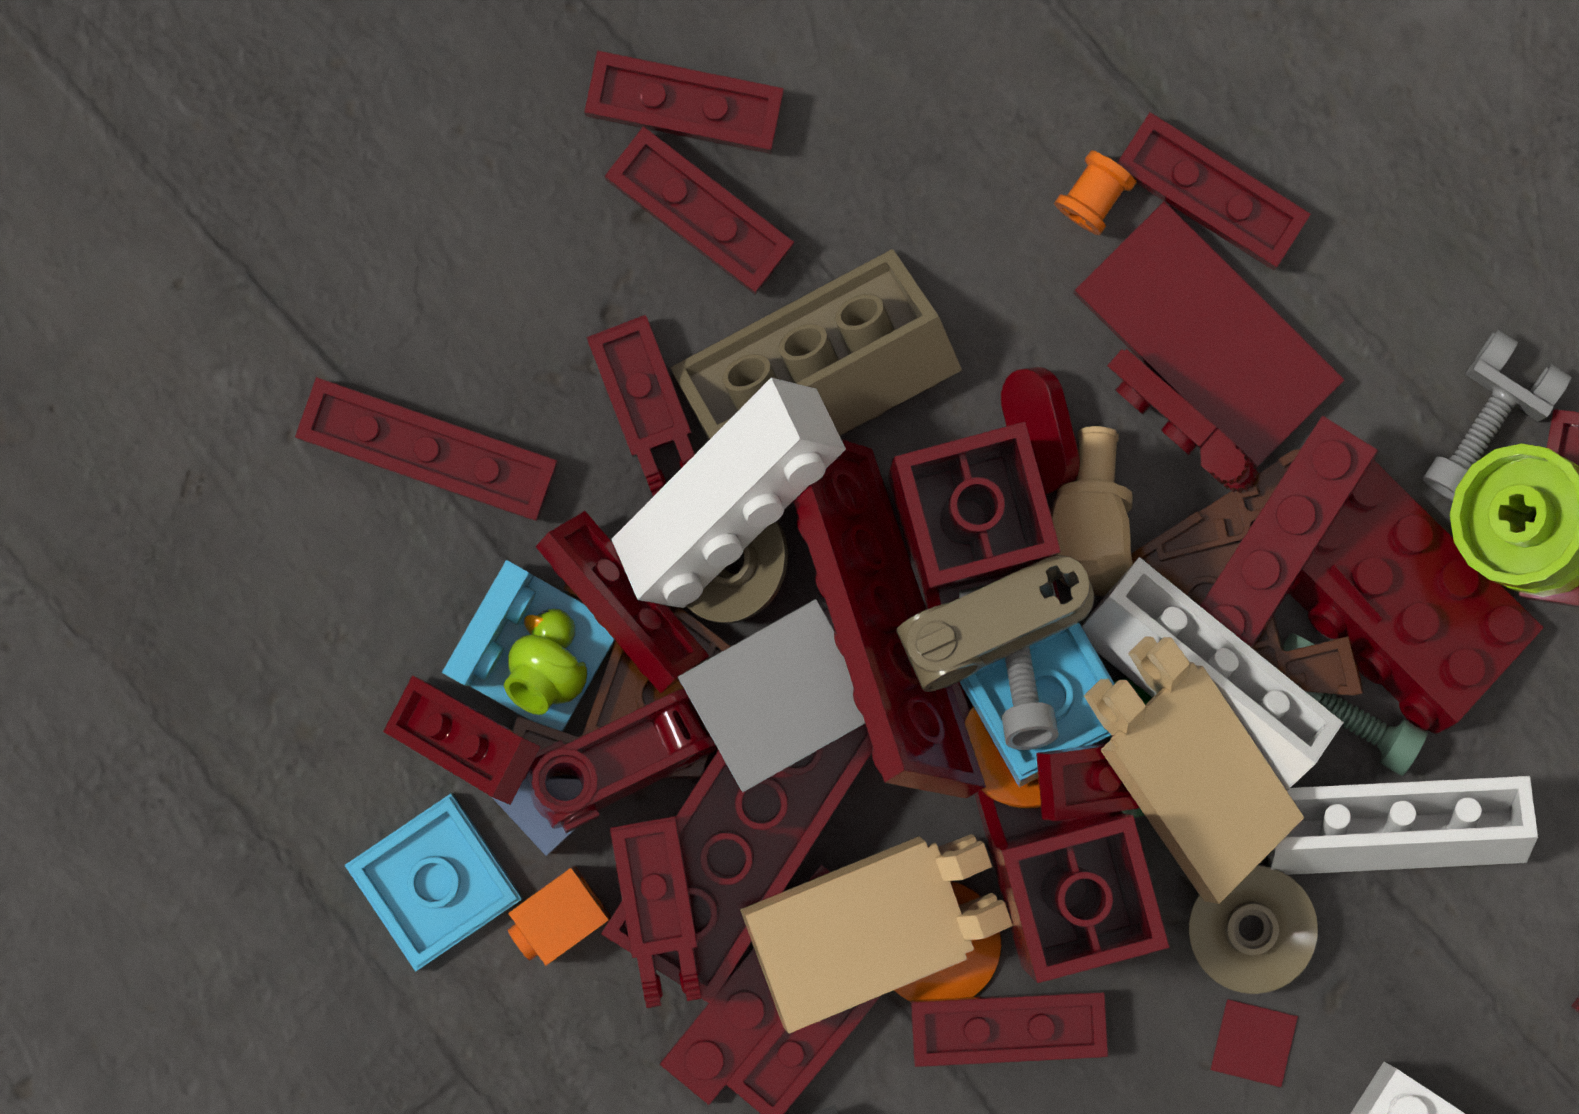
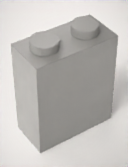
M817 599L678 676L742 793L865 724L863 715L856 707L853 699L854 687L844 656L838 650L834 640L835 628L829 609L823 611Z

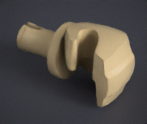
M1091 426L1078 431L1080 469L1077 481L1064 484L1057 490V498L1051 510V517L1061 553L1058 555L1069 556L1080 562L1088 573L1094 595L1105 596L1133 565L1130 523L1127 515L1132 509L1133 495L1132 491L1115 483L1116 448L1119 434H1117L1116 430L1108 427ZM1063 578L1059 579L1063 584H1065L1066 586H1068V585L1064 582V579H1063Z

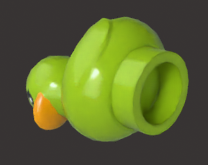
M556 608L543 610L537 616L527 615L524 618V625L531 635L522 636L511 646L508 654V667L511 674L504 682V689L517 706L532 714L542 715L549 710L552 704L557 705L571 702L582 692L586 684V664L578 662L566 649L575 637L574 621L565 611Z

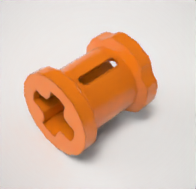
M1091 150L1085 158L1088 166L1068 195H1059L1054 205L1080 227L1095 235H1101L1106 227L1103 219L1122 192H1131L1137 181L1115 161L1099 152Z

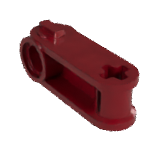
M681 689L566 745L563 740H560L539 750L526 777L531 785V797L534 807L542 817L548 819L553 829L563 827L565 833H568L600 817L598 810L705 758L718 748L712 737L708 735L685 689ZM567 772L578 778L583 789L576 798L562 801L552 797L547 791L545 784L554 774Z

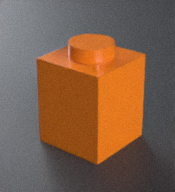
M573 866L508 913L515 925L508 929V933L529 961L539 956L546 966L609 921L612 916L577 867Z

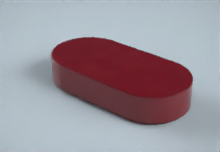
M1031 367L1012 372L1006 378L1001 390V406L1006 426L1026 422L1045 494L1057 492L1062 485L1074 482L1080 469L1079 452L1062 386L1058 378L1051 371L1043 367Z

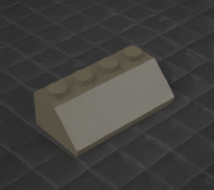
M893 249L670 367L708 440L770 378L816 388L840 436L868 420L877 418L885 411L924 390L935 387L941 381L962 371L940 317Z

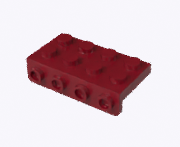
M1375 460L1288 592L1308 611V618L1311 624L1321 634L1330 639L1350 637L1358 671L1369 681L1381 684L1399 702V708L1408 721L1434 734H1438L1458 723L1544 628L1500 584L1489 580L1470 567L1455 545L1453 537ZM1335 564L1382 616L1383 620L1378 622L1329 567Z

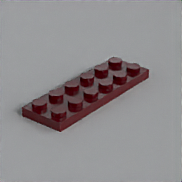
M842 440L846 450L826 468L824 475L817 482L809 485L794 500V504L798 513V529L808 544L817 572L816 584L821 595L826 600L835 628L834 640L838 650L844 656L854 687L853 699L856 707L863 715L873 745L872 758L874 764L882 774L884 783L967 799L984 789L986 785L953 687L951 685L936 691H923L896 632L903 622L925 611L926 607L873 450Z

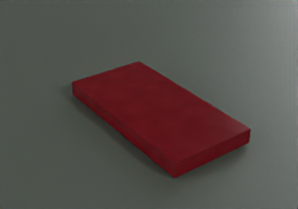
M1165 201L1073 292L1149 369L1230 438L1253 460L1252 463L1254 462L1257 467L1344 381Z

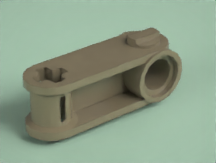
M1056 555L1045 558L950 603L927 609L903 622L896 632L923 691H936L958 683L993 662L1078 624L1088 616L1093 608L1094 592L1088 573L1080 562L1069 556ZM1061 578L1064 579L1068 586H1073L1071 588L1073 599L1065 604H1060L1056 596H1051L1054 594L1051 583Z

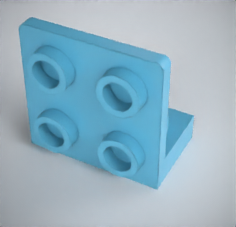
M506 560L442 673L465 686H471L530 721L563 732L615 640L597 622L594 615L583 603ZM556 608L565 611L574 621L575 637L566 649L578 662L586 664V684L582 692L571 702L557 705L552 704L549 710L542 715L532 714L517 706L504 689V682L511 674L508 667V654L511 646L522 636L531 635L524 625V618L527 615L537 616L543 610Z

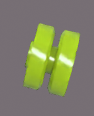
M1522 443L1494 449L1472 464L1455 489L1450 511L1453 540L1467 564L1489 580L1521 593L1545 597L1570 592L1578 587L1579 466L1549 448ZM1536 515L1535 521L1530 522L1532 517Z

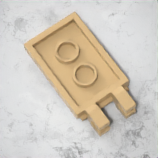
M1145 636L1128 654L1147 685L1157 694L1145 705L1127 680H1119L1116 684L1112 685L1109 679H1100L1084 697L1102 726L1113 736L1101 749V752L1204 902L1220 904L1304 819V816L1205 668L1195 665L1194 662H1189L1171 637H1163L1157 643L1153 637Z
M972 834L939 847L937 843L927 846L925 840L921 837H916L740 909L783 1028L790 1034L967 960L966 953L974 950L971 940L985 939L1012 927L1013 924L1005 902L997 900L994 893L958 905L950 882L964 880L992 867L985 844L981 840L977 842L976 837Z

